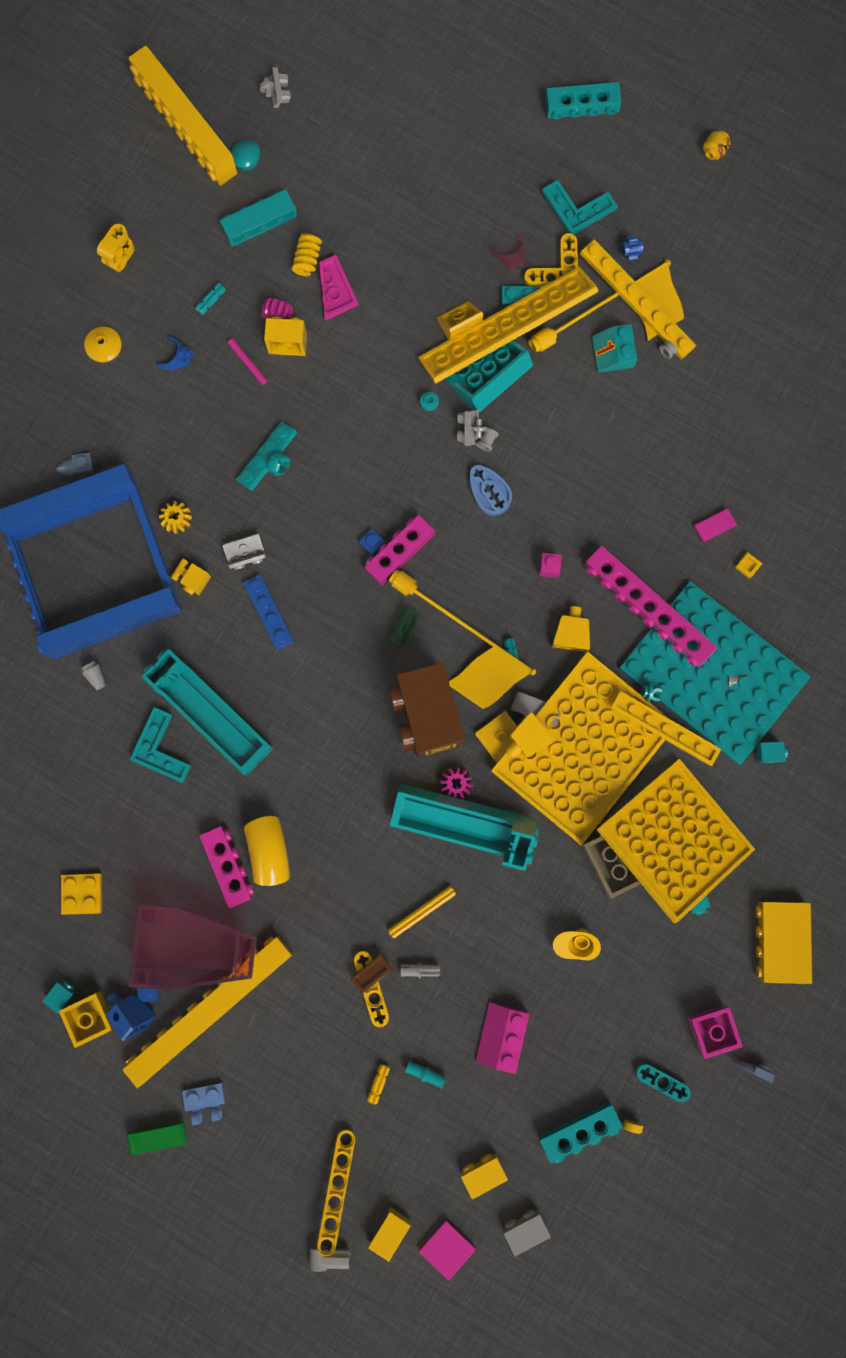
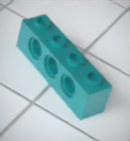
M619 82L547 88L545 97L547 119L618 113L621 106Z
M609 1101L538 1136L549 1162L559 1163L570 1153L573 1155L578 1154L584 1150L583 1147L589 1144L591 1146L596 1145L602 1141L601 1138L607 1135L612 1137L620 1132L619 1129L623 1127ZM597 1121L604 1122V1126L600 1130L594 1128V1124ZM583 1129L586 1131L585 1137H576L578 1130ZM562 1138L568 1140V1144L565 1147L558 1146V1142Z

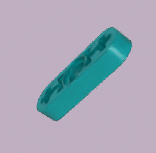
M641 1063L637 1066L636 1076L641 1082L678 1102H686L690 1098V1089L684 1083L647 1063ZM648 1068V1072L655 1076L654 1079L646 1075L642 1078L641 1070ZM661 1077L668 1079V1085L665 1088L658 1086L657 1082ZM672 1086L679 1090H681L682 1087H684L683 1091L685 1092V1095H680L678 1097V1093L671 1089Z

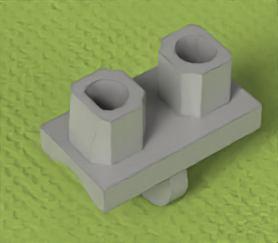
M272 67V75L269 78H264V82L260 84V91L266 93V97L272 98L273 108H278L280 103H289L290 91L281 90V87H287V74L279 73L277 67Z
M470 410L458 414V423L465 424V431H458L457 441L463 442L464 446L476 445L478 438H482V431H487V426H482V419H479V410Z

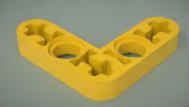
M571 233L562 236L560 242V268L528 269L524 277L525 284L542 288L551 283L546 279L548 274H553L558 279L559 274L563 276L577 268L576 236ZM566 240H570L571 243L569 251H567ZM568 256L572 257L574 259V262L572 264H566L564 262V258ZM530 275H534L535 281H531Z

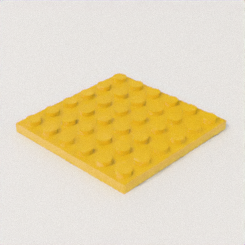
M680 759L676 760L597 829L673 923H677L755 850Z

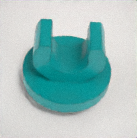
M426 392L421 396L420 404L423 409L432 411L438 407L439 398L433 392Z
M648 682L642 688V697L647 702H650L651 699L653 701H660L659 695H654V693L657 691L662 692L663 689L660 685H653L651 682Z

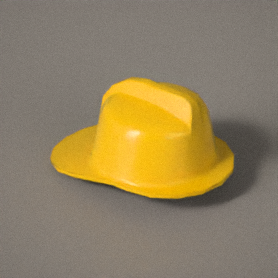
M577 929L558 934L554 939L553 949L562 958L592 960L599 955L601 944L598 938L589 930Z

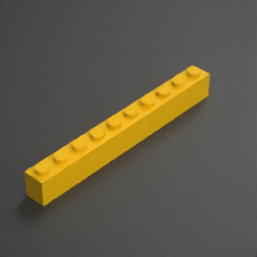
M271 936L263 943L265 947L260 952L256 949L248 956L250 960L245 965L241 962L233 969L234 974L230 978L227 975L217 983L219 987L216 990L210 989L202 996L204 1000L201 1003H193L187 1009L189 1012L184 1017L178 1016L171 1022L173 1027L168 1031L166 1028L156 1035L158 1040L153 1044L149 1041L141 1048L142 1053L138 1057L134 1054L125 1062L127 1066L123 1069V1072L137 1089L293 955L292 951L279 936L275 939Z

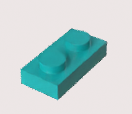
M502 286V306L512 305L538 290L539 286Z

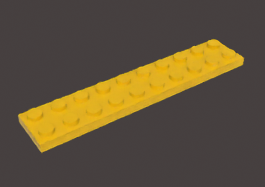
M577 267L419 356L420 363L436 384L598 292V288L580 267Z

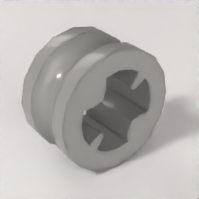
M668 340L659 347L661 354L667 359H671L678 352L675 345Z

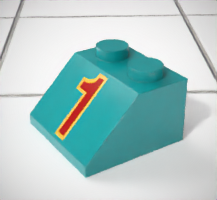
M632 324L613 326L592 336L597 373L634 368L637 362Z

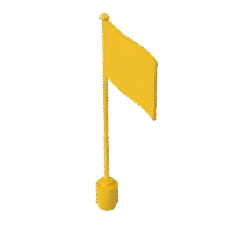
M667 259L665 263L640 277L635 282L676 324L684 319V313L672 283L669 270L671 262ZM616 292L555 331L548 327L540 330L528 340L530 348L534 353H537L554 345L557 333L614 299L619 294ZM641 318L645 327L647 341L657 336V334Z
M396 570L392 574L389 583L392 584L393 588L405 596L417 594L493 646L477 657L457 677L449 681L450 687L484 709L495 703L515 683L529 674H536L535 668L534 670L416 590L418 588L416 585L417 580L404 571Z

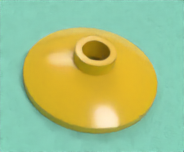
M104 326L91 330L84 342L85 351L88 356L94 361L102 363L116 358L122 346L118 333L114 329ZM100 340H104L103 344H98Z

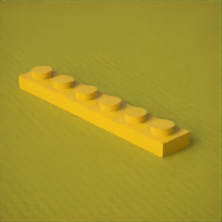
M622 691L618 692L610 706V709L709 766L713 765L721 751L717 746Z

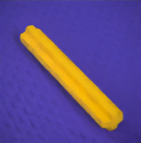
M451 886L447 887L388 930L391 937L396 938L455 896L456 893Z

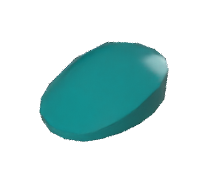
M243 139L232 147L231 154L233 155L235 166L239 170L249 171L258 164L260 148L257 142L252 139Z

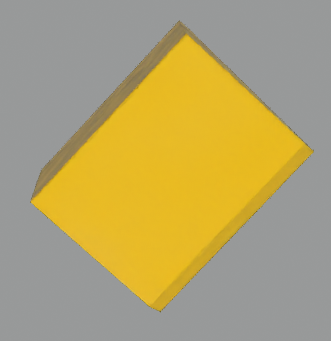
M467 301L436 318L449 340L483 321V313L471 302Z

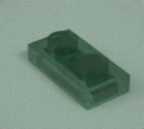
M404 606L388 641L399 648L405 649L421 615Z

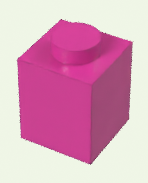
M542 553L539 576L558 578L561 570L562 555Z

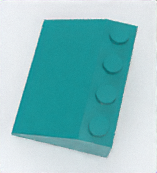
M512 340L443 380L469 407L481 412L533 367V363L528 350Z

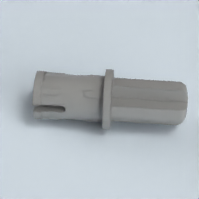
M421 962L419 964H401V977L440 976V965H421Z

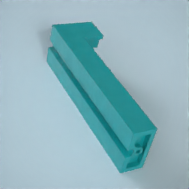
M170 649L162 651L157 657L159 661L154 666L152 664L148 665L141 677L182 714L244 776H248L273 748Z
M400 784L390 823L392 827L502 855V865L526 871L527 864L531 865L533 850L534 847L536 848L539 838V827H536L537 819L405 784Z

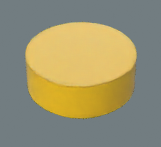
M624 1120L622 1127L629 1132L641 1134L644 1125L635 1121Z

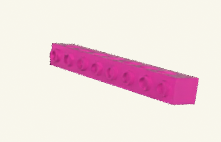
M603 546L586 561V571L592 577L596 576L599 578L604 588L607 590L611 589L615 593L614 596L620 602L624 601L627 603L632 613L635 615L639 614L648 627L655 628L658 631V636L663 640L667 639L676 652H682L687 657L688 663L692 666L696 665L700 668L716 651L717 647ZM604 567H609L612 571L610 573H604L601 569ZM622 579L626 584L619 586L616 584V581ZM637 592L640 597L634 599L630 596V593ZM650 604L654 607V610L646 611L644 606ZM665 617L668 619V623L661 624L658 619ZM680 630L683 636L676 637L673 635V631ZM690 642L695 643L697 649L690 650L687 644Z

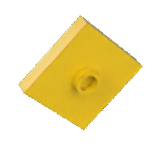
M504 711L475 733L496 763L505 754V749L513 743L509 735L517 725L508 713Z

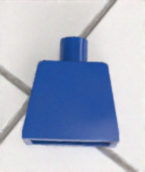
M115 992L107 999L113 1006L108 1012L107 1018L122 1041L146 1029L157 1016L135 995H130L123 999Z

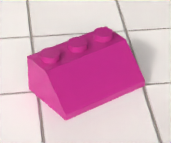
M489 1002L476 1062L497 1070L516 1074L529 1018L528 1011Z

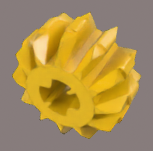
M174 501L173 506L167 503V509L161 508L164 514L159 515V519L163 520L161 526L166 527L167 532L173 529L174 534H177L178 529L182 532L185 531L184 525L190 527L188 521L192 519V516L189 515L190 509L185 508L184 503L178 505L177 501ZM174 515H177V517H178L177 520H174V518H173Z

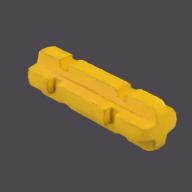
M380 1064L378 1074H376L371 1088L372 1092L369 1093L367 1098L368 1102L372 1104L378 1103L379 1094L382 1092L386 1076H388L390 1070L389 1066Z

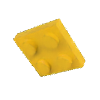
M102 874L61 875V915L102 913Z

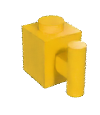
M182 558L170 578L177 582L179 577L182 576L183 578L180 583L184 587L183 590L190 595L195 593L199 596L211 576L194 564H191L188 570L185 569L189 562Z

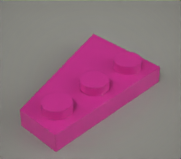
M334 255L319 262L325 320L358 306V301L337 256Z

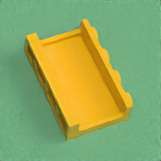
M758 902V906H756V917L759 918V926H756V936L759 938V946L756 947V955L759 958V966L756 968L757 977L763 983L812 984L811 903Z

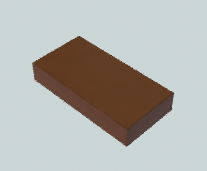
M380 953L350 979L361 994H363L392 971L393 967Z

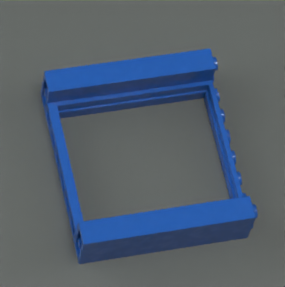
M125 464L0 509V530L7 536V547L14 556L12 558L13 565L16 569L18 568L20 573L18 580L25 588L24 597L27 603L31 605V617L38 625L36 631L39 642L36 644L40 653L52 659H57L183 612L136 481ZM132 500L164 589L50 631L19 541Z

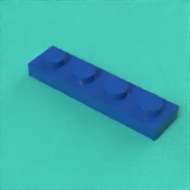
M261 575L244 582L243 584L276 650L278 651L294 643Z

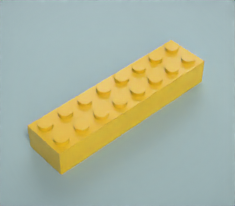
M144 46L128 57L131 64L129 68L134 75L135 83L139 88L143 87L149 101H154V106L159 114L163 113L165 115L167 124L171 128L174 127L176 129L175 133L178 138L187 143L188 151L192 155L195 154L197 156L196 159L199 165L208 170L207 174L213 182L216 181L221 186L236 176L237 170L233 155L149 48Z

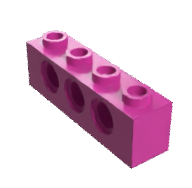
M420 515L416 518L412 517L406 523L407 527L404 530H398L393 535V540L389 544L385 543L381 546L379 554L375 557L371 556L365 562V571L380 586L384 585L396 570H399L435 535V530ZM410 533H415L417 535V538L415 540H409L407 538V535ZM396 546L404 548L402 553H395L393 549ZM388 559L390 564L384 567L380 565V561Z
M221 826L200 835L228 908H233L253 899V887L251 883L247 884L244 876H247L244 866L239 865L237 860L239 853L236 847L232 848L230 843L232 836L229 830ZM219 843H223L226 848L222 854H219L216 850ZM226 861H230L233 864V869L230 872L224 870V863ZM234 879L240 881V888L238 890H234L231 887V882Z

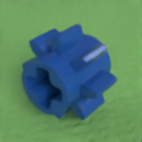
M636 235L627 236V239L621 245L623 256L628 257L629 260L638 259L639 254L643 253L642 240L636 238Z

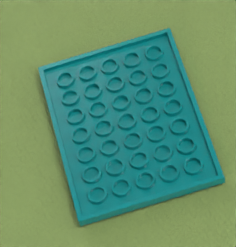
M690 581L670 606L717 647L716 651L700 668L696 665L692 666L688 663L687 657L682 652H676L672 648V644L667 639L663 640L657 634L658 631L652 627L619 670L642 688L648 682H651L653 685H660L663 691L654 693V695H659L660 703L706 740L720 748L721 752L736 764L741 765L811 676ZM660 617L658 620L661 624L668 623V619L665 617ZM680 630L673 631L674 636H683ZM690 642L687 644L690 650L697 649L695 643ZM729 676L742 677L739 679L738 684L734 683L732 687H729Z

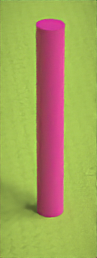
M231 338L228 344L261 385L267 382L265 376L234 338Z

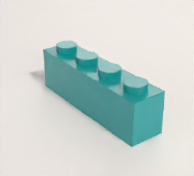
M287 190L278 191L266 199H260L249 207H243L234 214L224 216L220 223L231 247L296 218L297 213Z

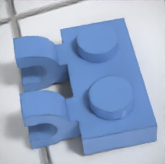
M223 1082L182 1091L185 1111L191 1110L192 1125L203 1122L201 1108L211 1106L212 1121L223 1118L220 1104L226 1103Z

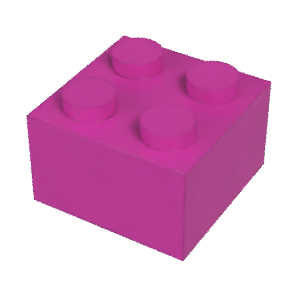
M722 1005L687 1016L699 1055L704 1059L743 1047L730 1007Z

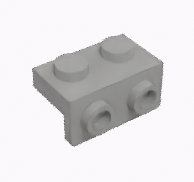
M259 533L222 544L229 569H241L247 563L257 564L262 562L263 558H266Z

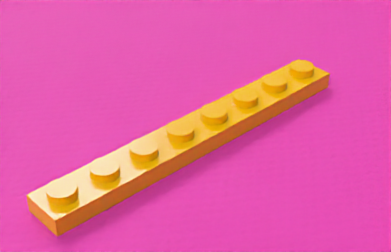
M595 239L581 251L580 255L664 342L668 340L675 345L678 351L676 355L681 360L696 347V344Z

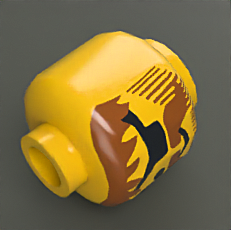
M720 130L714 131L709 135L703 145L707 158L711 160L723 158L731 145L728 134Z

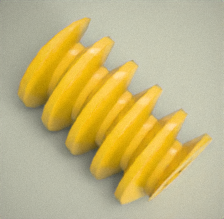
M307 233L300 235L293 260V272L305 277L310 276V272H315L316 268L313 265L317 264L315 258L319 257L317 252L320 251V246L318 245L322 244L320 238Z

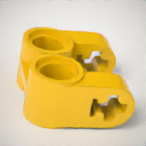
M122 224L113 225L97 247V254L102 257V263L117 272H121L134 252L132 240L128 238V232ZM122 231V233H123L122 236H121V235L116 236V234H115L116 232L120 233V232ZM128 244L129 248H122L124 245L126 246Z

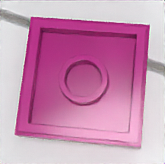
M445 1220L419 1249V1253L449 1281L474 1253L476 1247L449 1221Z

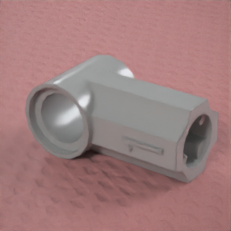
M317 1245L310 1247L309 1269L311 1271L323 1272L327 1269H349L350 1249H335L331 1255L323 1256L319 1253ZM320 1245L322 1251H329L331 1249Z

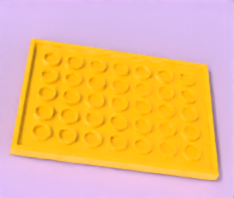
M589 652L585 653L535 716L555 742L529 757H525L520 752L512 759L505 752L491 770L495 776L579 845L586 841L665 741L610 709L618 692H624L667 717ZM554 718L559 720L558 727L551 725Z

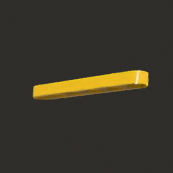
M343 1129L337 1134L317 1239V1249L323 1256H329L335 1251L355 1144L354 1134L347 1129ZM344 1133L351 1135V1142L348 1145H343L340 1142V1138ZM340 1154L347 1156V1163L344 1166H339L336 1162ZM337 1175L342 1176L344 1179L340 1187H335L332 1183L333 1178ZM333 1196L338 1197L340 1200L337 1208H330L328 1205L329 1199ZM328 1218H333L336 1221L335 1227L331 1230L326 1229L324 1226ZM326 1239L332 1242L331 1249L329 1251H322L320 1248L321 1242Z

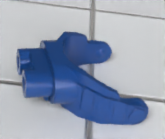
M168 336V340L177 343V354L166 364L157 363V367L171 371L189 367L190 357L194 356V351L183 346L173 336Z

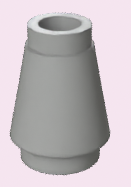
M95 661L81 668L82 674L96 691L106 686L100 666Z

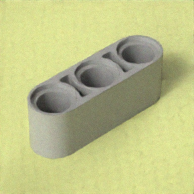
M517 692L510 710L522 713L521 715L523 716L532 712L536 716L546 702ZM558 711V713L556 714V716L560 717L561 714H560V712ZM554 718L551 725L558 727L559 720Z

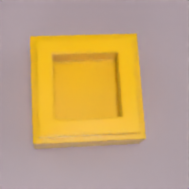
M747 552L734 568L750 579L762 563Z

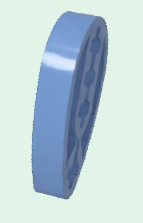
M482 465L474 466L470 471V486L478 507L488 515L496 516L503 514L510 507L512 501L510 487L503 478L491 469ZM475 471L483 472L482 479L478 476L474 477ZM485 486L493 487L492 493L494 495L498 494L497 500L499 503L503 502L502 509L495 507L496 501L494 499L490 500L491 494L489 491L485 492Z

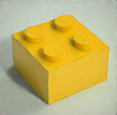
M266 318L264 340L269 354L306 356L307 332L304 320L299 318Z
M102 991L59 1011L74 1048L114 1029L107 1018L110 1010Z

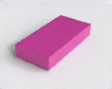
M726 509L696 524L694 529L702 543L735 527L737 524L730 511Z

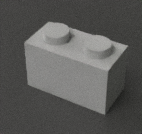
M538 1209L525 1212L522 1218L517 1221L512 1219L502 1228L514 1256L551 1238Z

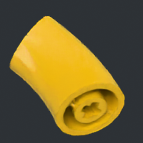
M265 816L249 822L243 829L250 855L253 882L262 886H272L288 881L290 878L289 862L279 818L276 816Z

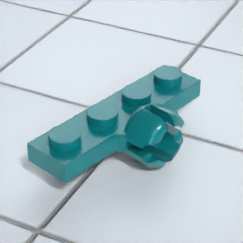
M281 421L237 477V482L253 491L266 473L271 472L276 476L284 475L286 472L280 469V467L282 466L288 470L290 459L287 455L283 454V451L297 434L295 429Z

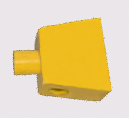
M571 606L569 616L562 615L552 648L588 652L590 650L589 619L581 618V607Z
M530 712L510 733L509 738L513 743L505 750L512 759L520 752L525 757H529L552 744L555 740L535 715Z

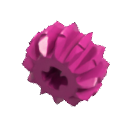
M268 298L262 305L261 314L264 319L272 317L290 319L293 317V307L288 302L276 298Z
M459 767L456 768V774L450 768L449 773L451 776L443 773V777L448 780H440V784H447V786L441 788V791L443 792L448 789L449 792L446 796H450L453 793L454 798H457V794H459L460 798L464 799L463 791L468 795L470 794V791L465 787H473V784L466 783L472 777L464 778L467 771L464 770L461 775L459 774ZM453 779H455V781L459 779L461 788L458 789V787H456V789H454L452 787L453 783L451 781Z

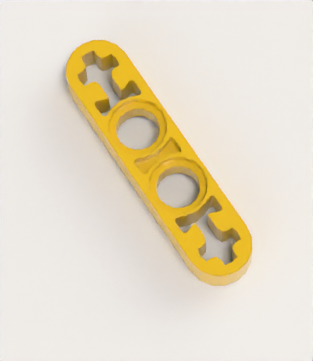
M360 951L355 955L354 964L357 972L363 968V964L358 963L360 955L368 957L369 960L366 961V965L372 961V957L367 951ZM378 981L363 994L372 1023L376 1027H384L389 1021V1013ZM377 993L380 996V1001L377 1004H372L369 1001L370 994ZM380 1005H383V1008L379 1009L381 1015L386 1016V1018L383 1019V1023H380L379 1020H375V1018L377 1017V1011H372L371 1008H377Z

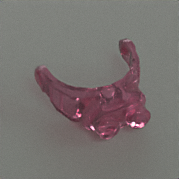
M521 235L517 236L521 248L515 254L503 255L495 251L493 246L490 247L494 257L504 262L510 271L514 270L517 265L521 267L526 264L523 252L524 242Z

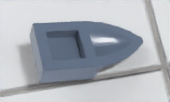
M90 452L71 455L72 458L61 462L56 467L58 472L66 475L94 473L92 454Z
M733 1062V1064L772 1083L775 1075L770 1073V1068L761 1063L756 1066L747 1062Z

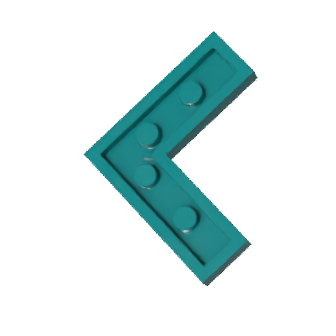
M558 180L542 189L543 195L567 232L573 235L616 211L618 208L609 192L577 209Z
M154 707L130 760L184 783L191 765L157 751L173 715Z

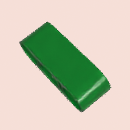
M183 1121L127 1133L130 1155L176 1147L187 1143Z

